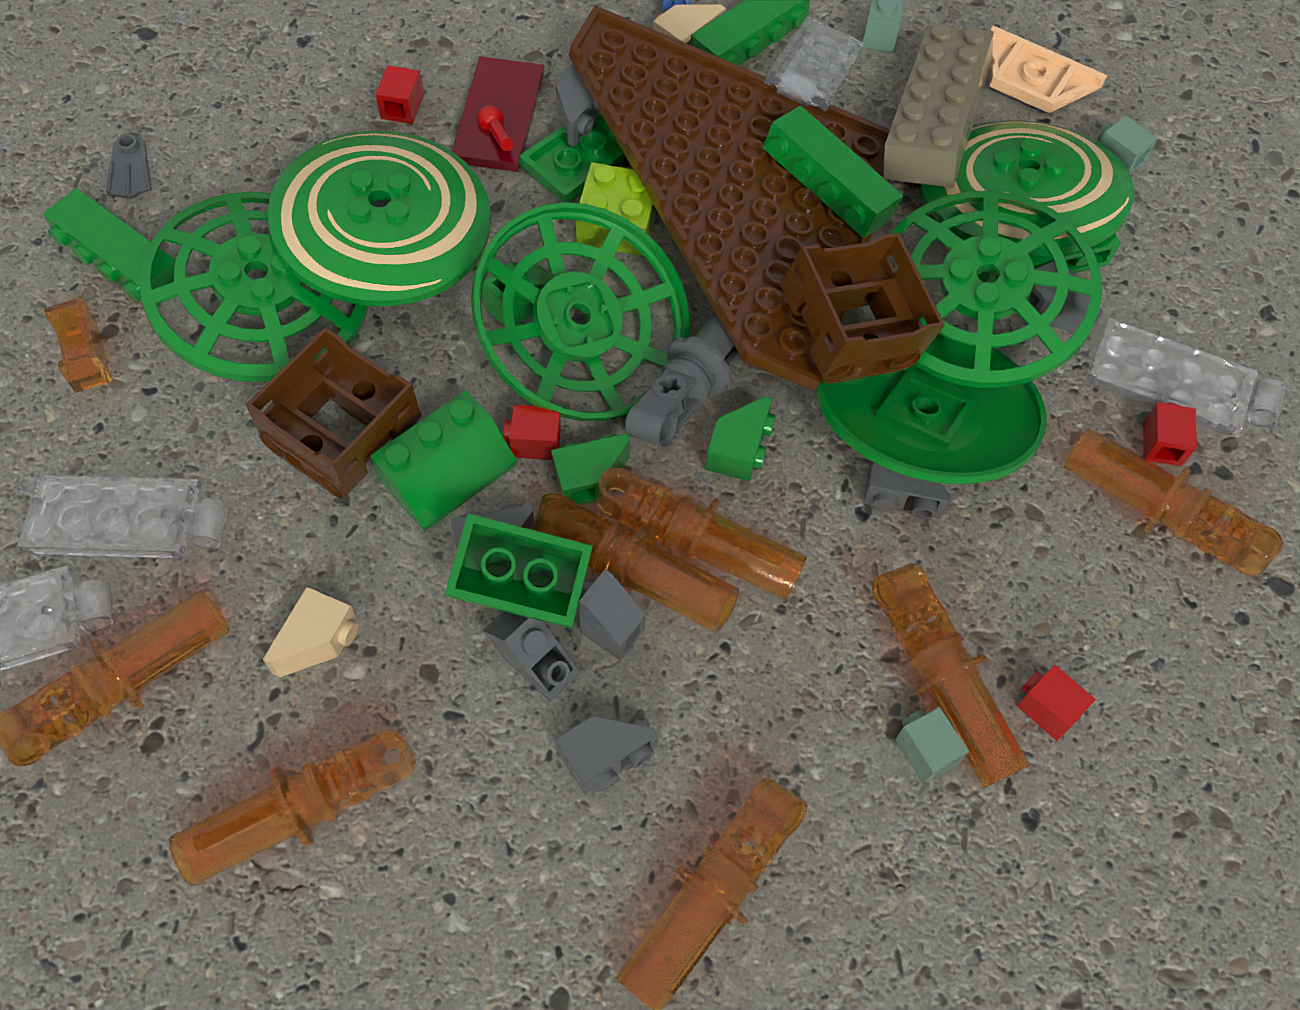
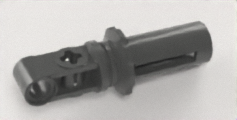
M716 312L713 313L695 336L688 338L678 337L670 344V350L667 353L668 363L662 369L660 377L654 381L639 402L633 405L628 413L625 428L629 436L663 448L667 447L698 405L703 404L711 394L720 395L728 389V383L732 380V372L728 366L739 353Z

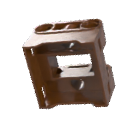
M899 233L882 235L868 243L823 249L819 244L802 246L780 282V286L795 316H803L814 340L810 352L824 383L827 384L909 368L921 359L923 352L945 326ZM891 254L898 265L896 270L889 258ZM869 305L876 319L842 326L837 312L858 309V307ZM922 317H924L927 323L925 326L920 321Z
M326 327L246 404L259 432L258 436L265 446L340 499H344L368 474L366 464L371 459L370 456L381 449L389 439L394 440L410 429L422 417L413 385L398 374H389L350 348L340 336ZM325 347L326 350L314 361V357ZM330 399L335 401L339 408L367 426L350 444L312 419ZM272 400L273 403L264 412L260 411Z

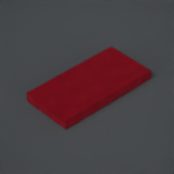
M479 56L452 152L469 166L519 172V155L524 153L544 77V65ZM494 105L502 111L504 116L503 127L514 143L511 150L503 151L492 133L479 127L477 114L483 106Z

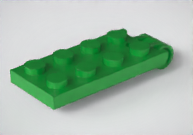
M602 114L594 121L589 135L583 136L575 147L568 145L563 127H560L519 155L520 166L562 202H570L583 192L591 162L619 167L628 161Z

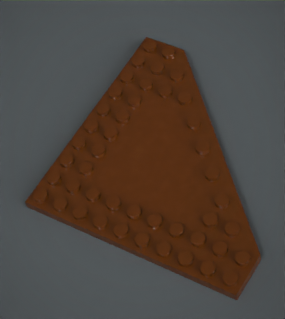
M595 5L571 44L569 58L742 360L745 363L815 392L822 377L810 352L814 340L803 316H795L780 286V282L802 246L819 244L823 249L868 243L872 233L866 238L859 235L765 151L763 146L772 123L801 105L884 178L885 143L890 129ZM845 311L837 312L840 322H842Z

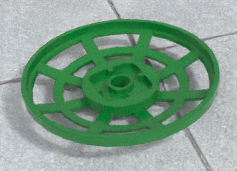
M254 191L229 193L211 197L189 206L172 217L157 232L148 245L141 263L139 287L142 306L149 324L156 335L177 357L197 369L218 377L246 382H269L292 360L289 359L284 338L294 336L306 330L322 316L341 329L337 335L349 345L357 336L366 318L369 306L355 304L352 314L348 317L331 305L333 298L322 293L319 297L302 286L303 282L285 266L278 256L271 236L252 232L249 220L268 221V211H245L242 203L269 204L271 193ZM227 206L230 212L206 222L192 234L177 230L180 225L194 216L211 209ZM229 223L234 224L237 236L225 241L221 245L204 238L213 230ZM164 241L181 245L182 247L175 260L174 282L152 290L150 279L152 262L156 252ZM193 250L211 257L209 272L186 278L187 262ZM258 269L264 271L266 276L252 279L246 274L251 270ZM212 287L221 305L214 315L211 316L198 305L190 292ZM179 296L187 312L199 324L206 327L195 346L184 341L168 326L159 313L156 304ZM295 300L310 308L308 312L288 324L280 325L277 313L289 307ZM235 312L249 316H262L265 329L242 328L232 326L228 322ZM220 335L244 342H269L274 363H238L210 355V352ZM325 347L314 357V361L326 350Z
M968 191L948 195L929 202L910 213L890 233H899L901 235L912 224L927 232L916 245L911 258L922 280L941 279V289L944 298L935 306L942 320L954 309L967 317L977 319V333L959 329L943 320L945 326L939 334L952 341L975 347L974 369L942 361L924 351L921 359L914 366L936 378L957 385L976 388H1003L1025 384L1046 376L1065 364L1081 348L1092 331L1100 310L1102 297L1101 273L1095 254L1084 236L1069 220L1054 209L1038 201L1013 193L998 191ZM968 202H983V211L960 214L941 223L927 216L948 206ZM998 203L1011 204L1030 210L1050 220L1052 223L1040 228L1022 217L998 212ZM983 221L982 235L971 237L964 241L950 231L951 228L964 223ZM998 222L1017 226L1031 235L1015 243L1007 238L998 236ZM1066 233L1075 242L1087 261L1091 280L1069 275L1064 255L1053 240L1054 238ZM936 239L951 250L943 264L920 265L926 250ZM1044 245L1054 261L1057 273L1035 270L1028 254ZM982 272H990L997 277V280L992 283H985L979 280L977 275ZM1033 285L1056 288L1051 304L1042 315L1027 301L1031 295ZM1068 290L1089 295V306L1083 321L1074 334L1063 343L1050 327V324L1062 310ZM1016 312L1028 324L1013 332L993 334V320L1003 319ZM922 317L920 321L925 326L927 323L924 317ZM1037 335L1050 352L1046 357L1024 366L1004 370H990L991 348L1016 345Z
M569 202L546 204L525 211L510 220L492 238L480 257L473 277L471 292L472 320L478 341L489 363L501 379L520 397L534 406L560 412V417L577 421H606L628 415L633 405L639 402L646 394L645 392L634 401L624 405L614 386L628 378L638 368L642 360L663 368L668 363L667 353L649 347L652 330L649 304L669 298L674 326L672 342L678 337L688 338L690 328L688 302L682 282L673 264L660 246L642 229L626 218L607 209L589 204ZM553 220H579L599 225L610 231L601 249L578 242L558 243ZM538 224L543 247L537 248L526 255L513 271L494 258L499 249L511 237L527 227ZM623 238L647 258L658 273L663 284L643 291L631 271L613 257ZM561 255H577L592 259L594 263L588 274L575 271L566 272ZM547 259L552 279L539 290L522 279V277L532 266ZM607 269L611 270L624 283L631 295L617 299L613 291L602 281ZM487 271L506 285L503 291L501 306L504 328L485 331L481 308L483 282ZM515 292L534 304L533 322L515 326L513 316ZM570 309L582 311L586 317V324L579 325L575 323L570 317ZM637 309L639 318L638 341L620 334L623 321L622 313ZM539 337L544 345L552 351L546 368L541 366L530 355L522 343L523 340ZM511 344L521 361L535 375L542 378L536 394L525 388L509 373L497 357L492 346ZM611 347L632 355L620 370L608 376L600 359V356ZM566 359L575 362H585L593 381H576L561 377L560 374ZM555 386L576 392L599 391L610 410L580 412L562 408L550 403Z

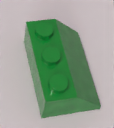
M467 390L370 456L378 480L424 532L518 464L517 459L491 416Z
M468 513L444 596L572 629L593 546Z

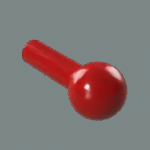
M494 105L483 106L477 114L479 127L490 131L503 151L511 150L514 143L503 127L504 116L502 111Z

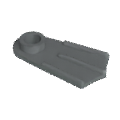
M123 134L113 144L106 193L109 196L132 199L139 194L152 190L143 139L137 135Z

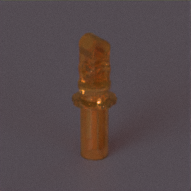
M1088 428L1079 439L1064 465V468L1149 516L1151 519L1144 529L1148 533L1160 524L1166 526L1169 530H1173V536L1190 541L1200 550L1216 556L1243 574L1255 576L1263 573L1283 548V540L1275 529L1242 513L1237 507L1212 496V492L1208 489L1199 490L1196 486H1192L1188 482L1191 468L1186 466L1179 477H1176L1091 428ZM1224 516H1228L1227 521L1222 520ZM1210 536L1214 537L1212 542L1209 541Z
M622 468L608 469L599 479L597 506L604 515L631 526L643 535L662 541L661 546L667 549L675 547L676 550H681V552L685 553L683 567L690 569L695 558H697V561L702 560L787 601L807 559V556L724 518L721 514L718 515L717 511L721 500L717 498L707 508L701 507L697 503L694 504L693 498L687 495L682 498L667 488L650 483ZM617 489L625 495L614 497L608 494L607 491Z
M553 493L542 496L533 530L592 545L588 566L592 568L593 573L600 576L606 569L618 580L628 594L635 590L713 633L719 632L725 625L736 605L739 588L656 545L658 538L656 529L645 526L635 534L630 531L627 525L621 522L615 524L605 517L576 504L566 496Z
M909 563L876 576L872 583L874 598L883 609L894 629L897 639L909 656L907 661L911 668H917V672L921 675L923 681L913 691L915 697L917 698L927 693H930L929 696L933 697L937 706L944 712L970 751L966 758L982 787H988L1031 765L979 675L980 671L976 669L988 661L987 656L981 654L970 657L969 653L966 652L965 646L962 645V642L965 641L960 632L957 633L946 609L930 586L924 570L917 564ZM935 615L936 619L928 623L927 620ZM911 626H914V627H915L912 631H910L909 633H907L906 630H907L909 627H911Z
M200 590L115 645L108 647L107 650L95 638L90 642L94 657L89 661L84 662L83 665L78 666L75 664L71 666L66 674L43 685L31 696L0 713V749L12 765H31L67 739L81 733L87 726L101 717L105 719L111 715L112 708L117 707L120 703L127 701L136 709H140L144 705L137 692L142 691L144 687L229 633L230 630L225 619L212 600ZM51 695L56 697L59 704L55 705L50 699ZM68 714L73 721L72 724L66 721L64 715Z
M384 731L354 747L333 754L317 765L311 761L303 765V770L295 773V775L289 776L282 767L277 766L270 770L271 787L170 836L169 846L175 865L183 879L190 886H195L290 837L296 838L297 836L302 845L307 847L315 841L313 827L317 824L323 823L324 820L330 823L338 819L339 811L357 805L372 797L376 792L406 779L415 768V753L401 735L393 731ZM393 748L401 749L400 757L395 763L382 765L383 757L387 751Z
M767 777L761 780L754 787L747 802L728 824L713 847L707 846L702 852L704 857L699 862V866L694 870L681 865L677 867L675 872L684 880L683 883H680L681 890L624 964L615 979L650 1009L664 1010L724 926L731 924V920H734L742 927L746 925L748 919L739 907L742 905V901H745L747 898V894L754 895L759 888L756 881L772 862L787 838L802 823L807 812V803L771 778ZM747 841H749L750 843H753L754 845H753L752 847H749L748 845H744V844H745Z

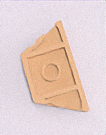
M992 26L990 30L994 31L989 69L990 87L1035 108L1051 113L1100 89L1106 80V74L1003 29Z

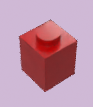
M387 65L375 94L381 119L407 124L414 123L424 97L419 70Z
M1157 402L1143 422L1144 461L1183 466L1197 448L1196 408L1180 406L1176 403Z
M513 405L512 420L505 419L503 438L506 443H510V448L515 458L552 460L551 450L559 449L561 437L560 412L537 406Z
M1054 664L1045 675H1042L1037 670L1020 688L1027 695L1017 707L1057 741L1073 726L1096 699Z

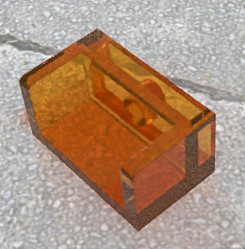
M82 297L45 308V315L57 333L63 360L58 362L59 370L73 391L77 393L112 382L113 379L98 324Z

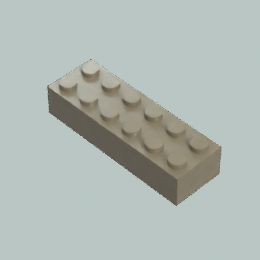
M943 24L927 26L885 143L884 179L954 188L990 69L994 31L983 30L978 27L969 29L952 28Z

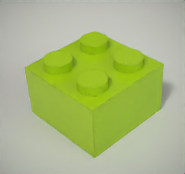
M591 162L580 203L604 208L618 214L651 236L657 209L633 169ZM576 220V242L601 248L610 230L596 224ZM624 238L616 250L644 256Z

